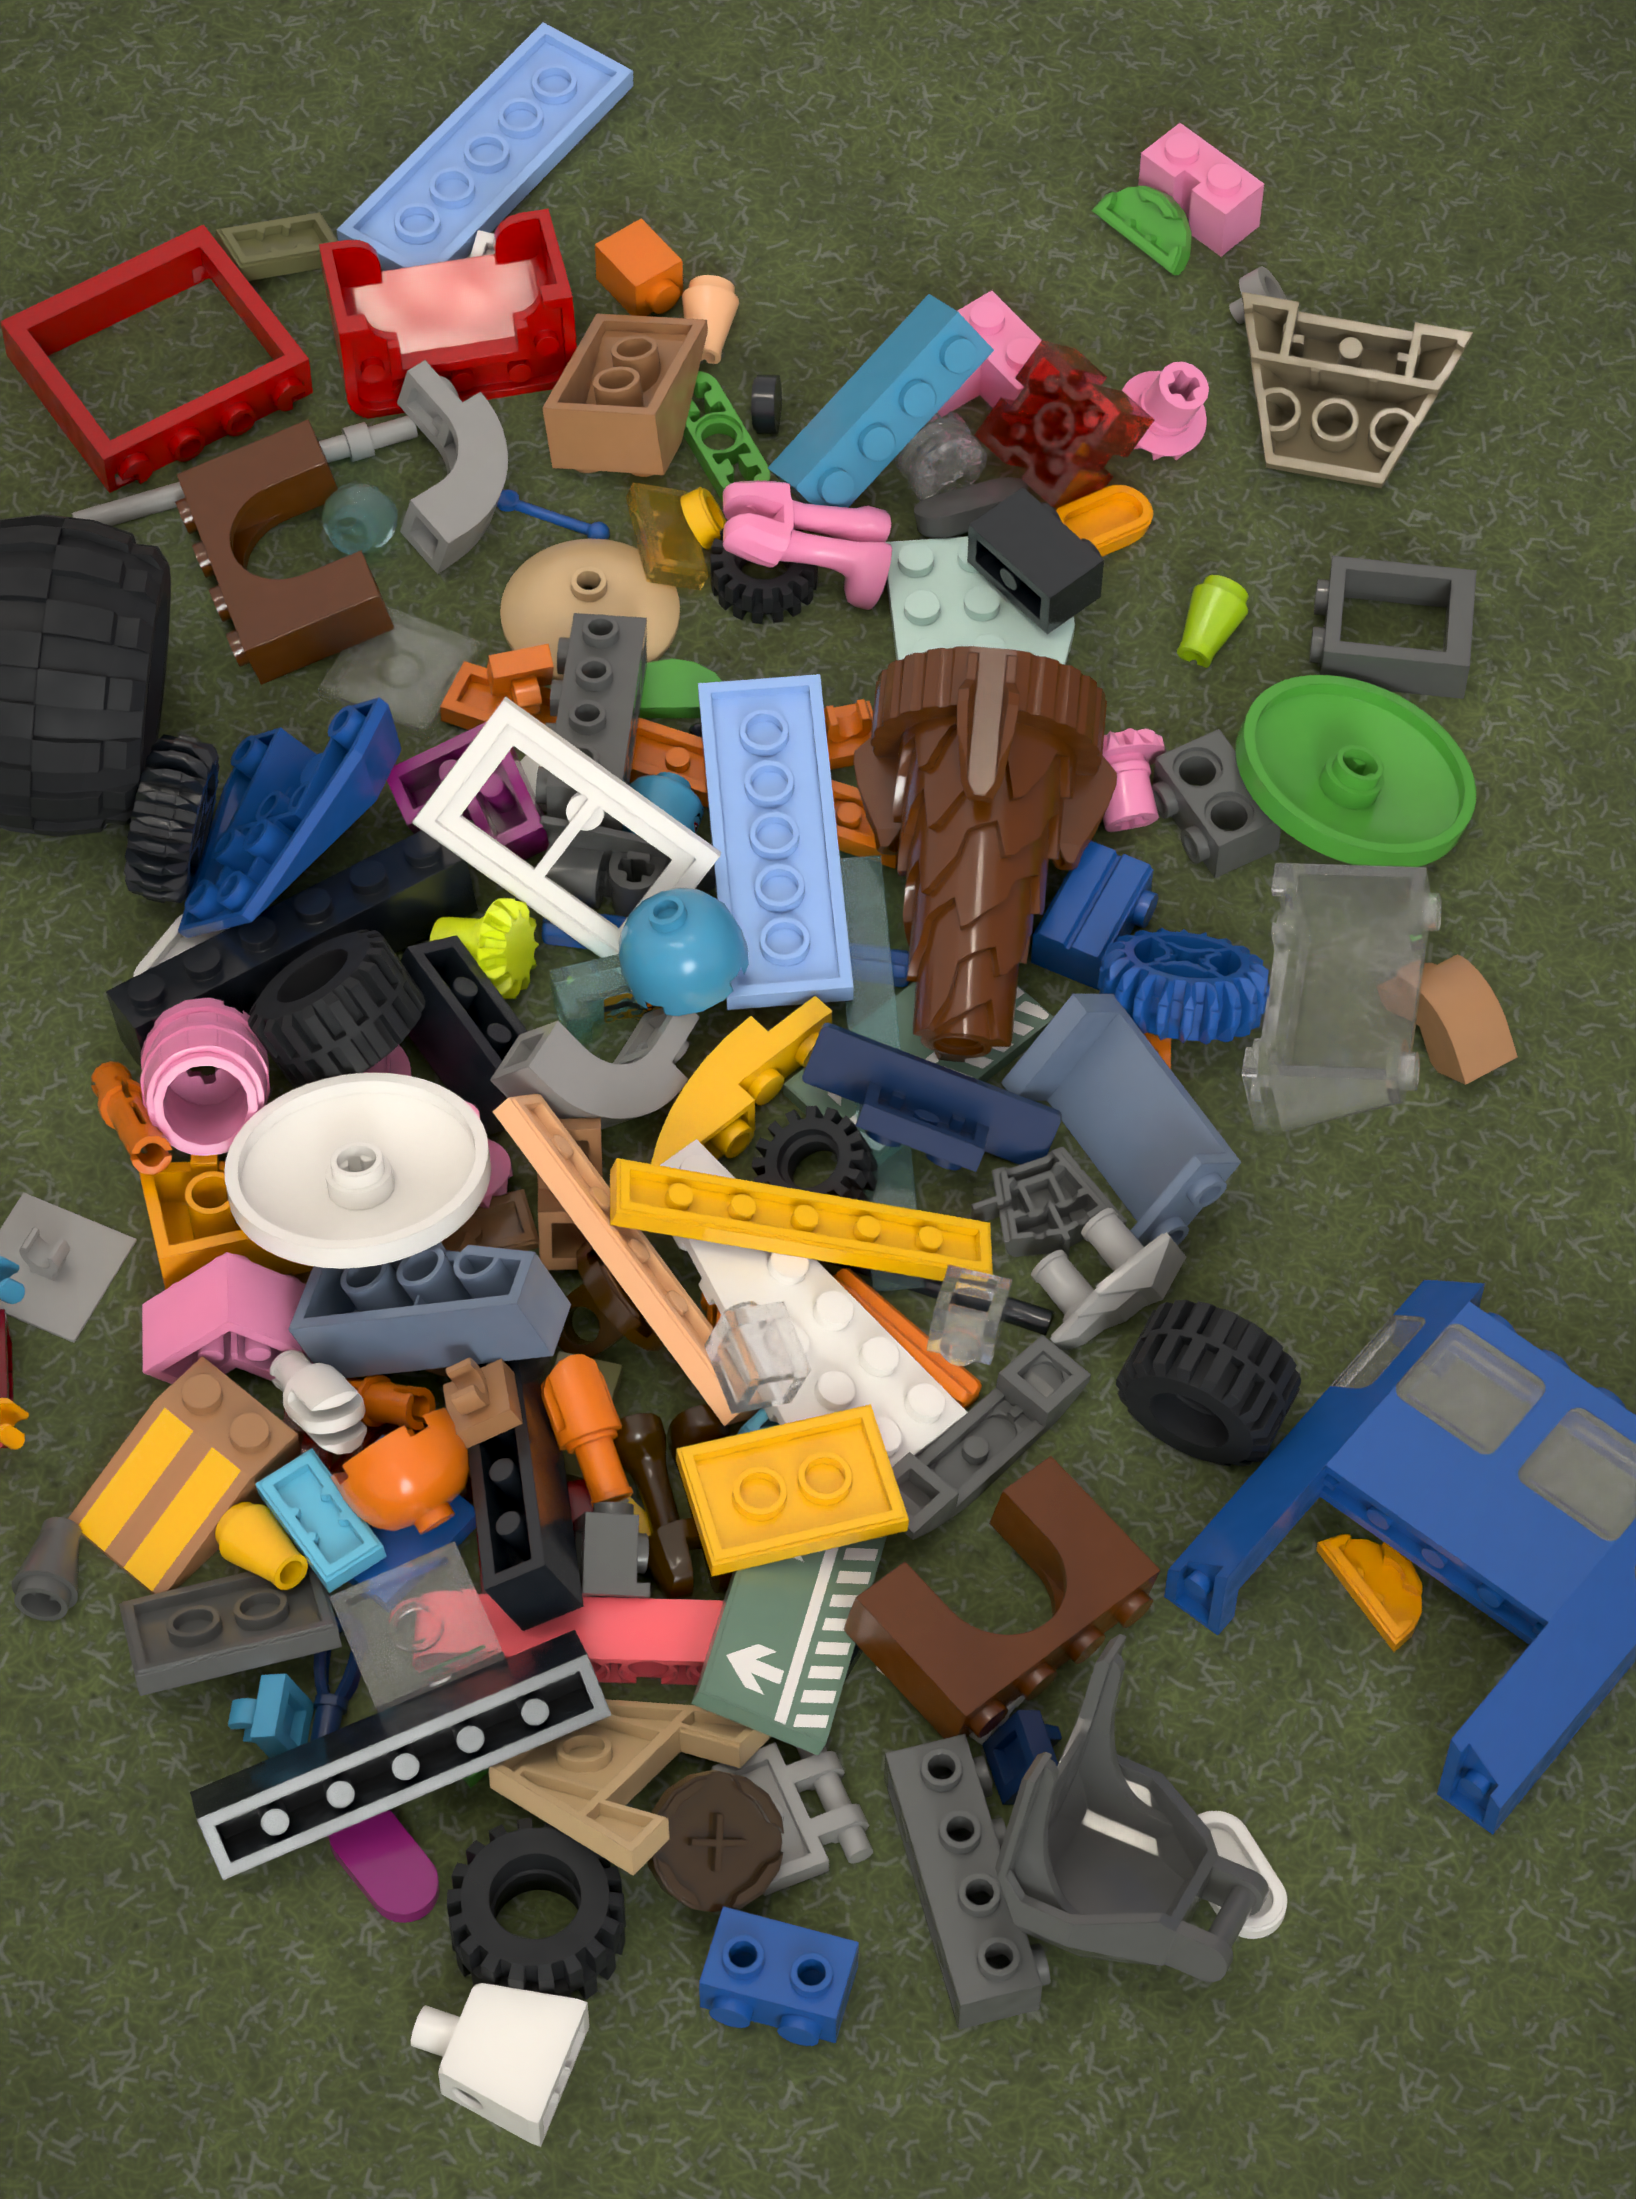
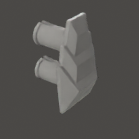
M1106 1208L1093 1216L1083 1227L1081 1235L1093 1245L1103 1260L1114 1271L1101 1281L1095 1290L1069 1261L1067 1254L1063 1250H1056L1043 1258L1033 1269L1031 1277L1043 1287L1064 1314L1063 1323L1051 1334L1050 1340L1062 1351L1086 1344L1103 1330L1126 1322L1143 1307L1163 1300L1186 1259L1185 1254L1167 1232L1165 1234L1162 1233L1144 1247L1119 1219L1118 1214L1113 1208Z

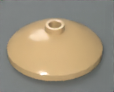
M576 539L555 544L536 553L516 570L507 583L502 596L500 609L501 626L512 651L549 643L554 665L552 679L563 680L564 674L557 673L558 642L560 637L570 638L574 613L647 618L648 663L661 658L674 640L680 621V602L675 584L667 571L645 552L628 544L613 540ZM585 588H595L592 590H585Z

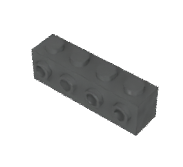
M574 613L570 638L560 637L558 642L557 673L564 674L563 680L553 679L551 685L550 716L557 717L556 723H545V725L629 785L647 668V618ZM539 766L536 778V804H547V816L568 820L566 815L567 805L571 797L578 792L550 771ZM605 812L599 826L623 831V824Z
M965 1734L885 1753L884 1781L958 2030L1040 2010L1042 1986L1051 1983L1049 1966L1041 1943L1030 1945L1027 1934L1022 1932L1013 1923L1010 1911L1002 1895V1888L995 1866L1007 1829L1002 1817L991 1819L985 1798L992 1796L993 1791L989 1770L984 1757H972Z

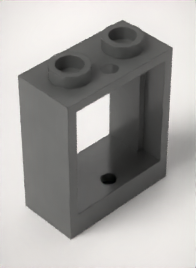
M1332 556L1329 580L1317 579L1314 615L1325 616L1324 627L1313 626L1309 662L1321 664L1320 675L1357 679L1391 692L1464 699L1470 669L1477 570ZM1344 597L1446 608L1443 651L1340 641Z

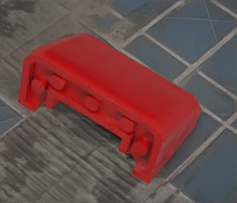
M549 209L518 213L503 220L494 232L495 254L381 271L376 249L367 242L361 240H342L319 244L322 273L345 393L350 409L353 412L367 419L405 413L397 404L406 373L424 360L427 361L439 376L447 378L453 384L462 402L479 392L489 400L552 390L574 354L577 343L573 296Z

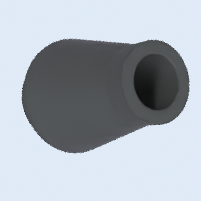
M63 1517L46 1519L42 1524L38 1538L12 1581L11 1585L15 1594L14 1602L16 1607L31 1618L42 1621L58 1620L63 1618L67 1614L68 1609L77 1603L79 1542L82 1530L74 1521Z

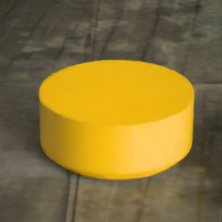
M699 487L681 496L680 502L686 521L694 536L703 548L709 550L712 548L715 538L720 540V530L724 528L726 520L712 494L707 489Z

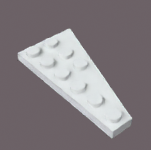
M697 1139L660 1165L735 1178ZM673 1236L678 1248L688 1251L702 1278L699 1287L708 1304H716L728 1327L725 1336L770 1421L782 1425L871 1404L891 1467H893L909 1452L918 1457L968 1413L817 1260Z

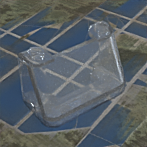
M1275 863L1271 891L1272 896L1279 897L1282 913H1278L1277 923L1272 922L1271 936L1275 953L1270 978V990L1261 1038H1254L1253 1047H1246L1242 1067L1243 1083L1255 1131L1282 1133L1404 1103L1406 1092L1416 1091L1418 1088L1420 1072L1418 1052H1412L1426 949L1429 931H1439L1441 924L1440 893H1430L1427 867Z

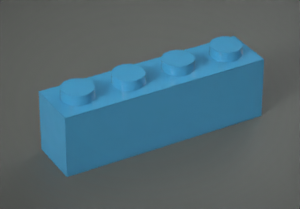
M928 294L769 465L768 469L781 482L789 483L790 491L802 503L849 508L991 355L994 349L958 311Z

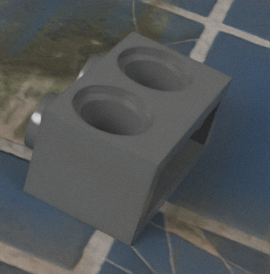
M1220 729L1155 758L1154 777L1151 786L1158 814L1163 819L1172 817L1181 830L1182 845L1192 862L1198 864L1203 861L1213 877L1217 878L1278 850L1281 828L1261 810L1246 789L1237 766L1236 751Z

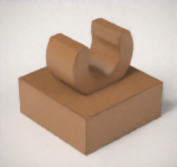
M467 1358L446 1368V1373L452 1380L443 1385L446 1409L454 1422L456 1435L463 1440L467 1449L523 1424L515 1374L502 1358L482 1368L472 1358Z

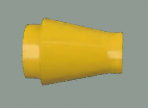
M241 1502L228 1509L220 1518L216 1527L215 1537L219 1544L220 1553L225 1560L270 1581L280 1590H289L303 1580L307 1573L308 1561L298 1552L285 1530L267 1506L251 1502Z

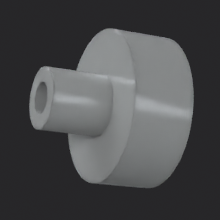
M1263 266L1256 268L1239 279L1241 294L1246 292L1287 300L1278 281ZM1241 297L1229 304L1230 312L1239 324L1245 322Z

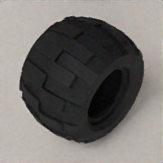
M46 514L0 520V828L13 832L63 837L102 832L108 823L129 825L131 823V814L140 785L141 773L144 772L146 759L150 755L152 745L156 743L159 736L169 640L171 575L169 563L159 547L136 544L135 536L130 532L95 520Z

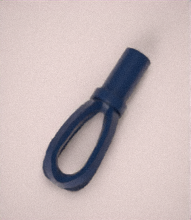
M335 1617L339 1634L346 1631L354 1639L345 1672L334 1694L330 1693L328 1685L331 1650L314 1654V1681L317 1695L313 1704V1708L316 1711L310 1741L340 1729L342 1716L347 1713L348 1701L358 1687L368 1656L369 1645L364 1626L353 1618Z

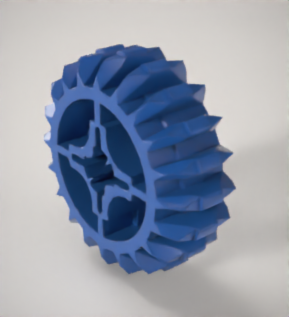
M1163 928L1153 933L1140 930L1135 932V935L1126 934L1118 937L1116 942L1109 944L1099 968L1097 987L1100 988L1099 994H1113L1143 1034L1151 1033L1158 1035L1160 1040L1165 1038L1178 1039L1183 1044L1187 1040L1200 1041L1205 1045L1215 1039L1229 1042L1233 1040L1234 1036L1241 1038L1250 1035L1252 1029L1260 1027L1262 1014L1266 1012L1270 984L1268 983L1269 970L1263 966V960L1255 954H1250V950L1245 946H1233L1229 939L1212 938L1206 932L1194 934L1188 933L1185 929L1181 932H1170Z

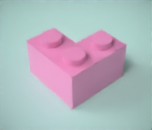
M993 291L957 310L994 351L931 418L933 422L980 395L1017 431L1062 404L1064 362Z
M226 1252L216 1257L207 1265L181 1281L172 1284L168 1289L142 1304L143 1373L173 1384L203 1356L224 1374L237 1367L272 1381L275 1377L270 1375V1367L279 1354L287 1350H296L308 1357L288 1330L306 1284L294 1276L283 1275L253 1263L242 1255Z

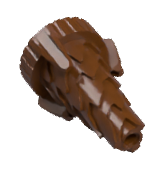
M956 646L948 649H929L927 652L913 653L905 656L902 660L893 661L888 665V669L882 670L878 675L871 737L854 752L853 763L857 786L866 818L874 833L876 849L881 854H898V876H906L903 924L909 946L906 981L916 982L913 1035L921 1036V1043L926 1048L933 1050L938 1060L965 1062V1059L978 1058L989 1054L992 1047H1011L1019 962L1027 963L1034 914L1043 915L1049 859L1060 870H1074L1078 867L1083 851L1093 839L1109 806L1117 783V772L1102 755L1107 707L1106 695L1103 689L1097 687V682L1090 676L1083 675L1080 670L1073 666L1061 664L1058 660L1046 656H1036L1030 652L976 646Z

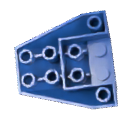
M378 697L342 708L329 725L327 733L331 738L323 753H314L281 727L258 735H250L238 745L231 757V765L234 768L223 787L195 880L185 902V910L178 929L181 935L191 938L252 922L377 801L402 750L388 703Z

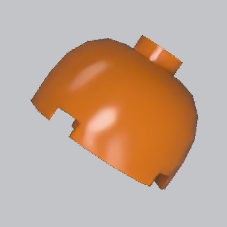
M446 1408L423 1415L428 1427L415 1434L413 1429L408 1430L404 1425L349 1459L342 1465L345 1472L334 1473L331 1476L344 1501L359 1518L375 1528L389 1531H397L415 1525L419 1534L422 1535L440 1526L455 1515L449 1503L465 1489L470 1475L468 1450L463 1440L456 1435L454 1422Z

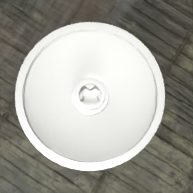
M373 1072L340 1075L318 1080L293 1089L265 1105L243 1125L235 1136L226 1157L224 1173L231 1212L236 1223L253 1242L266 1251L292 1262L322 1268L345 1269L377 1266L398 1261L425 1251L452 1235L467 1222L481 1204L490 1182L491 1162L484 1125L476 1112L461 1097L438 1084L424 1079L394 1073Z

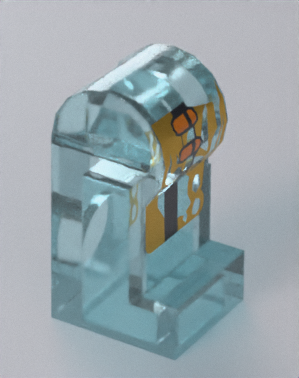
M619 954L550 970L551 998L559 1022L582 1045L593 1042L592 1027L626 1018L640 1021L645 1013L662 1008V1006H654L647 1002V1008L637 1003L629 991L621 972Z

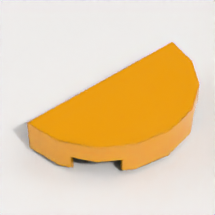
M1340 1534L1318 1542L1317 1552L1392 1651L1395 1652L1412 1637L1422 1614V1582L1412 1562L1385 1542L1380 1545L1367 1539H1351L1350 1534Z

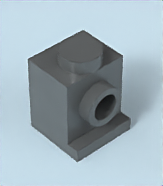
M624 1502L594 1503L593 1512H584L574 1520V1538L582 1597L649 1598L650 1583H637V1574H645L647 1569L649 1539L647 1533H639V1515H634V1505Z

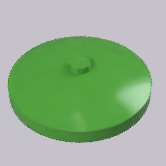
M1307 675L1281 681L1266 689L1256 698L1238 732L1236 740L1237 766L1244 785L1253 800L1287 834L1309 848L1341 862L1382 870H1403L1427 865L1440 859L1456 846L1473 815L1476 804L1475 780L1471 767L1458 744L1437 721L1419 707L1401 696L1371 683L1332 675Z

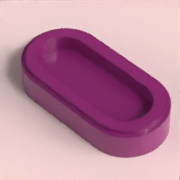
M390 1810L328 1835L330 1848L336 1860L374 1908L386 1919L400 1923L413 1922L426 1916L437 1903L440 1888L438 1873L434 1864Z

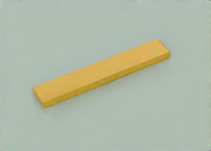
M616 1158L610 1170V1225L980 1288H986L993 1277L990 1222Z

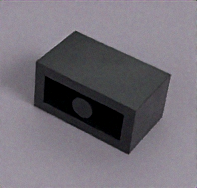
M1022 487L969 524L967 562L1047 635L1101 597L1104 560L1098 549L1089 540L1080 539L1062 523L1058 513L1052 506L1045 502L1040 503L1025 488Z

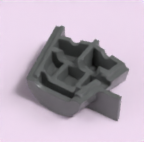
M1064 1147L1051 1150L1045 1157L1009 1169L1003 1166L992 1170L996 1196L971 1204V1219L985 1222L1000 1217L1007 1253L1012 1257L1048 1254L1056 1250H1063L1069 1257L1070 1247L1085 1239L1081 1235L1085 1224L1093 1216L1106 1208H1113L1125 1226L1127 1220L1086 1172L1081 1170L1080 1165Z

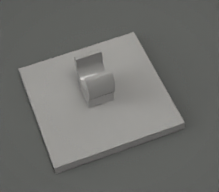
M23 1192L0 1229V1256L19 1265L18 1273L13 1274L10 1278L24 1285L25 1295L16 1304H7L0 1300V1309H5L8 1316L75 1343L137 1239Z

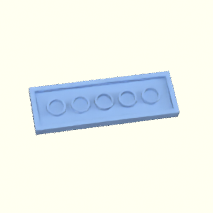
M543 22L337 229L338 241L361 240L369 243L376 249L381 269L384 271L467 258L472 252L477 231L491 233L633 87V70Z
M820 674L698 683L712 846L721 852L720 857L714 863L717 900L726 905L742 929L748 946L749 965L745 974H743L742 968H740L738 975L730 982L733 992L726 998L727 1010L800 1005L806 1003L814 996L823 1003L853 1000L854 987Z

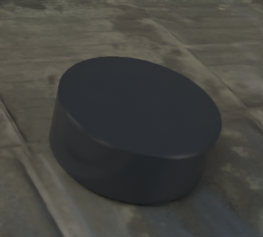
M758 374L754 378L752 385L751 416L753 429L757 434H778L782 410L781 379L779 375Z

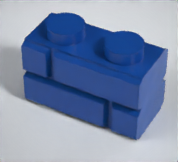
M1090 841L1082 853L1078 867L1074 870H1069L1033 934L1031 963L1100 990L1097 987L1099 968L1106 954L1107 946L1116 942L1120 936L1130 935L1135 925L1145 928L1155 911L1158 894L1151 891L1153 869L1150 864L1126 854L1119 856L1115 850Z

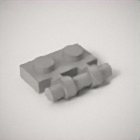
M775 1742L760 1748L741 1768L722 1763L712 1766V1770L740 1775L751 1780L769 1794L782 1816L784 1834L781 1833L783 1842L781 1852H784L779 1872L765 1893H763L764 1896L828 1872L829 1859L823 1845L831 1842H840L845 1856L851 1864L861 1862L873 1854V1849L865 1834L869 1827L867 1819L860 1805L852 1804L841 1781L845 1772L836 1752L827 1751L825 1746L819 1756L796 1747L802 1760L786 1765ZM805 1790H816L826 1813L810 1818L799 1793Z

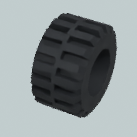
M359 930L325 941L287 965L269 982L258 996L249 1012L248 1025L292 1087L298 1088L325 1078L363 1073L390 1054L417 1024L422 1015L421 1012L425 1008V999L423 998L424 994L381 933L376 930Z
M1175 1300L1174 1304L1165 1302L1159 1305L1157 1310H1153L1116 1379V1386L1119 1388L1118 1396L1121 1402L1128 1407L1127 1411L1156 1438L1194 1458L1223 1466L1234 1464L1242 1467L1251 1465L1252 1461L1259 1462L1268 1452L1300 1390L1301 1376L1295 1370L1297 1365L1293 1358L1282 1350L1283 1346L1256 1324L1236 1313L1218 1308L1212 1304L1199 1301L1194 1303L1188 1300Z
M532 1817L517 1819L518 1830L509 1833L506 1832L502 1824L489 1830L490 1843L484 1846L475 1840L466 1849L467 1865L457 1862L451 1875L453 1889L447 1891V1910L453 1951H456L457 1965L464 1977L472 1974L473 1987L475 1984L486 1983L571 1998L572 1992L578 1990L583 1998L587 2000L598 1992L596 1977L600 1975L609 1980L616 1969L615 1953L619 1955L623 1953L625 1944L624 1927H626L622 1879L618 1867H611L610 1861L547 1822L545 1828H534ZM533 1890H546L558 1893L573 1903L578 1910L576 1916L566 1928L555 1935L541 1939H527L513 1935L496 1921V1917L509 1900L519 1894Z

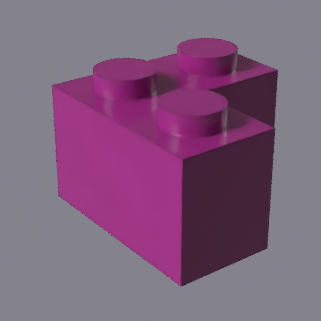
M485 723L393 766L387 782L406 825L414 834L421 831V829L415 826L412 821ZM512 746L461 815L469 821L473 820L478 828L520 858L526 860L547 850L549 841L545 829L539 823L541 816L545 815L540 804H536L535 793Z

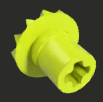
M499 898L489 906L485 915L480 919L441 917L432 928L430 941L457 935L504 999H516L520 990L527 989L530 983V970L535 969L537 966L534 959L535 949L539 945L534 939V931L537 924L534 918L529 917L530 911L526 902L515 901L512 898Z

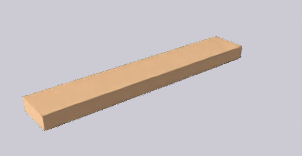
M541 1094L508 1097L493 1113L722 1424L727 1426L748 1420L754 1416L763 1406L742 1366L643 1232L637 1229L610 1225L609 1186Z

